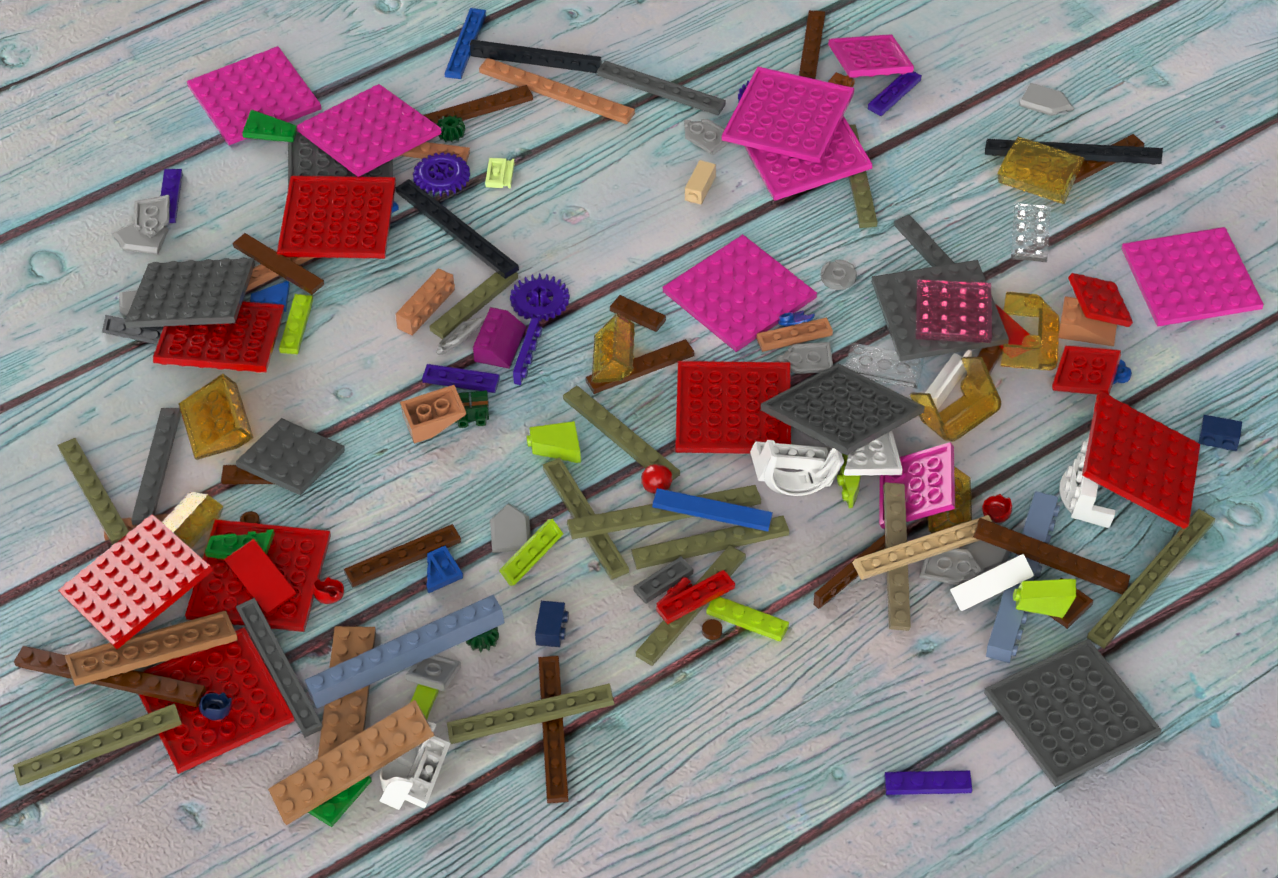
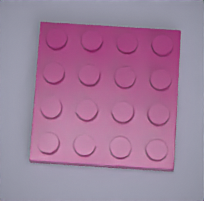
M892 34L829 39V47L849 77L888 76L898 73H911L914 70L913 64Z
M951 442L899 457L903 469L902 475H880L879 525L882 529H885L883 491L885 482L905 484L906 522L955 509L954 446Z

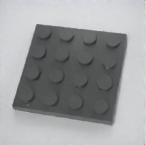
M281 418L236 461V466L301 496L345 452V446Z

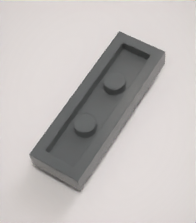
M679 557L633 586L634 592L647 604L669 588L678 584L683 577L688 578L691 576L693 568L682 557Z

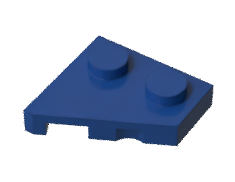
M289 281L252 293L250 302L284 305V312H286L290 288Z
M446 546L427 553L428 593L463 578L462 571Z

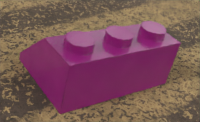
M490 307L473 345L474 362L510 369L525 334L526 326L508 310Z

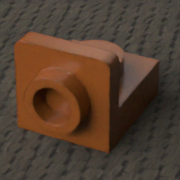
M836 72L828 82L853 88L855 79Z

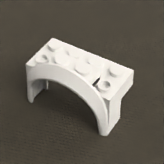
M1088 436L1087 441L1082 442L1080 451L1082 453H1078L1077 459H1074L1072 466H1068L1067 471L1062 476L1059 486L1060 497L1065 507L1072 513L1071 518L1110 528L1115 516V510L1094 505L1098 484L1082 476L1089 440Z
M767 440L766 442L755 441L750 451L758 481H765L767 486L774 492L789 496L808 495L819 491L825 486L830 487L844 463L842 453L834 448H831L828 453L826 447L775 443L774 440ZM776 468H789L795 470L801 469L805 471L785 472L778 470ZM808 472L811 474L813 483L810 481Z

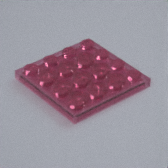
M917 280L916 339L991 343V283Z

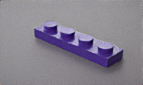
M914 71L901 74L868 104V110L879 116L884 115L921 81L922 75Z
M164 169L160 196H170L169 223H176L183 176L182 169Z
M531 318L513 370L514 384L521 385L523 378H527L528 364L531 365L533 359L532 352L536 351L537 338L541 337L542 334L539 318Z
M431 364L426 365L422 377L423 383L442 386L455 385L456 388L488 391L490 393H496L500 380L499 374Z
M970 770L885 772L884 774L886 795L972 793Z

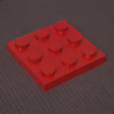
M1071 273L1068 279L1086 318L1125 327L1131 326L1133 321L1114 282Z
M1065 345L1052 384L1053 391L1095 395L1103 392L1109 395L1121 359V350Z

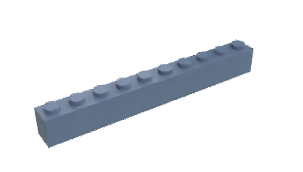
M1035 491L1022 534L1050 544L1051 535L1048 534L1049 531H1054L1056 520H1053L1054 516L1058 517L1060 505H1057V496ZM1026 558L1034 576L1025 581H1035L1036 577H1040L1042 566L1039 565V562ZM1021 583L1004 590L987 646L986 657L1010 663L1012 656L1017 655L1019 644H1016V641L1021 640L1024 628H1021V624H1026L1028 612L1017 610L1016 601H1013L1014 590L1018 589Z
M494 594L305 679L309 695L316 709L504 624L502 608Z

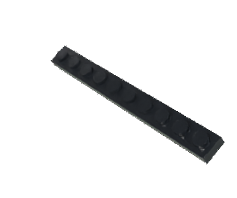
M987 139L985 155L1155 165L1162 164L1163 148Z
M410 179L395 187L398 195L504 279L519 271L517 263L424 190L420 189Z

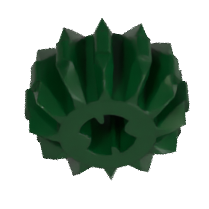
M449 114L448 117L443 116L442 119L438 120L437 126L441 128V134L438 135L440 139H443L445 142H453L454 140L459 141V138L464 137L465 125L462 118H458L457 115L452 117Z
M498 627L467 640V646H471L473 651L478 648L480 652L483 649L489 651L490 646L496 647L497 640H499Z

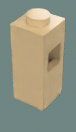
M699 160L685 187V201L697 204L703 203L716 177V164Z

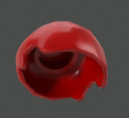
M653 464L646 467L643 471L641 483L644 489L652 494L656 493L657 488L668 490L672 483V473L664 465Z
M1001 494L987 498L982 506L983 515H989L993 523L1005 522L1010 518L1013 510L1011 499L1009 497L1005 498Z
M327 577L324 581L316 578L313 582L314 596L322 604H333L344 596V586L339 580Z

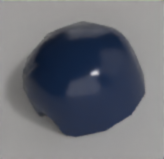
M217 693L206 694L200 700L199 710L204 717L212 721L221 720L229 715L232 707V698L228 699L225 693L220 695Z

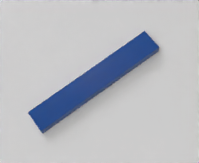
M470 8L445 70V77L462 78L471 55V39L477 40L486 17V10Z
M658 488L652 506L653 508L763 531H769L773 513Z

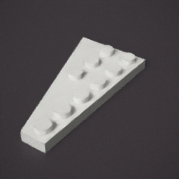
M890 431L850 453L844 475H902L903 469L893 432Z

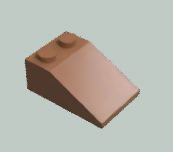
M1065 296L1058 338L1114 346L1117 325L1086 318L1078 299Z
M455 385L400 402L403 418L414 444L433 438L466 415Z

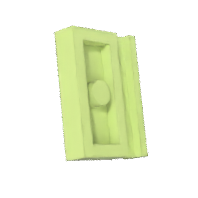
M489 158L485 181L486 187L503 188V186H508V188H511L515 165L514 159L509 161L506 158Z

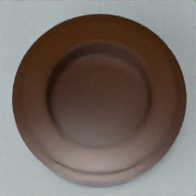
M249 511L241 515L240 522L260 524V518L256 512Z
M715 619L705 621L702 625L703 636L709 640L720 638L722 635V624Z

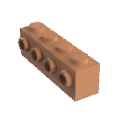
M438 268L396 313L397 329L413 336L454 292L453 275Z

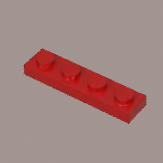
M722 570L657 605L656 611L668 625L734 589L735 583L725 570Z

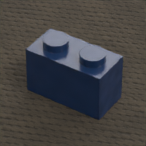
M1203 415L1198 443L1237 451L1242 421Z
M541 600L535 631L536 645L560 647L561 640H565L566 628L564 623H568L569 611L565 610L564 602Z

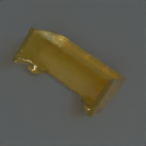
M1006 292L1003 311L1008 315L1039 317L1038 335L1026 336L1023 339L1022 345H1003L1001 367L1048 371L1055 369L1058 363L1059 315L1037 294Z
M982 357L961 358L968 373V376L961 381L960 385L963 396L941 412H938L930 393L909 394L913 401L924 406V413L919 415L921 421L945 441L954 442L1001 408L1000 396Z

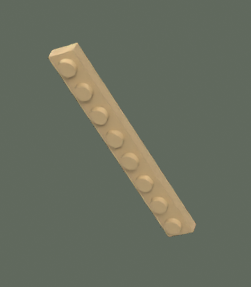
M989 515L981 517L982 519L992 522ZM979 518L857 558L852 563L860 579L863 580L980 541L973 537Z

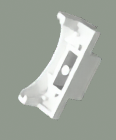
M428 722L432 731H434L436 724ZM433 736L382 767L380 780L383 794L380 802L399 810L404 800L425 809L450 743Z

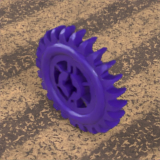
M441 152L440 155L434 153V156L428 155L427 158L421 159L422 162H418L417 166L414 167V183L420 189H425L427 194L432 190L433 196H435L437 191H439L440 197H442L443 191L446 192L447 196H449V190L456 194L455 187L461 191V184L466 187V182H469L470 168L463 158H457L455 154L451 156V153L444 155V152Z
M540 273L538 279H535L532 274L531 281L525 276V284L519 280V287L514 284V290H511V306L514 312H518L519 316H524V319L532 317L539 318V321H542V319L547 321L549 317L553 319L555 314L560 315L561 311L566 310V306L569 304L568 300L570 299L566 284L563 283L561 285V279H558L555 283V276L549 280L548 274H546L544 279H542Z

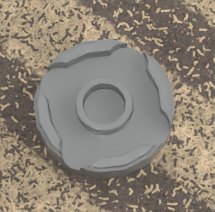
M840 259L831 263L829 261L821 269V281L831 289L845 290L855 283L857 271L854 269L853 264Z

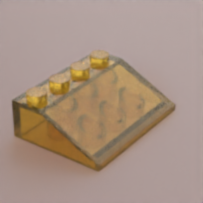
M1018 136L997 173L998 183L1065 204L1084 157Z
M221 374L179 403L196 460L237 449L254 438L237 384L225 374Z

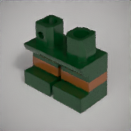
M488 391L470 392L472 407H470L469 392L458 393L466 411V415L455 422L459 428H466L469 426L468 422L476 421L477 426H486L487 420H489Z

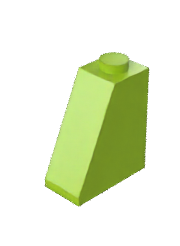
M575 421L529 427L530 435L526 436L527 446L532 448L533 454L581 463Z
M1076 579L1022 581L1018 589H1015L1013 593L1016 609L1063 618L1076 598Z

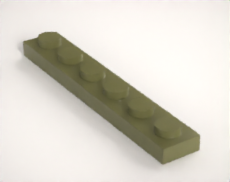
M495 272L429 326L430 331L444 339L461 322L467 321L516 281L518 273L516 272L504 279Z

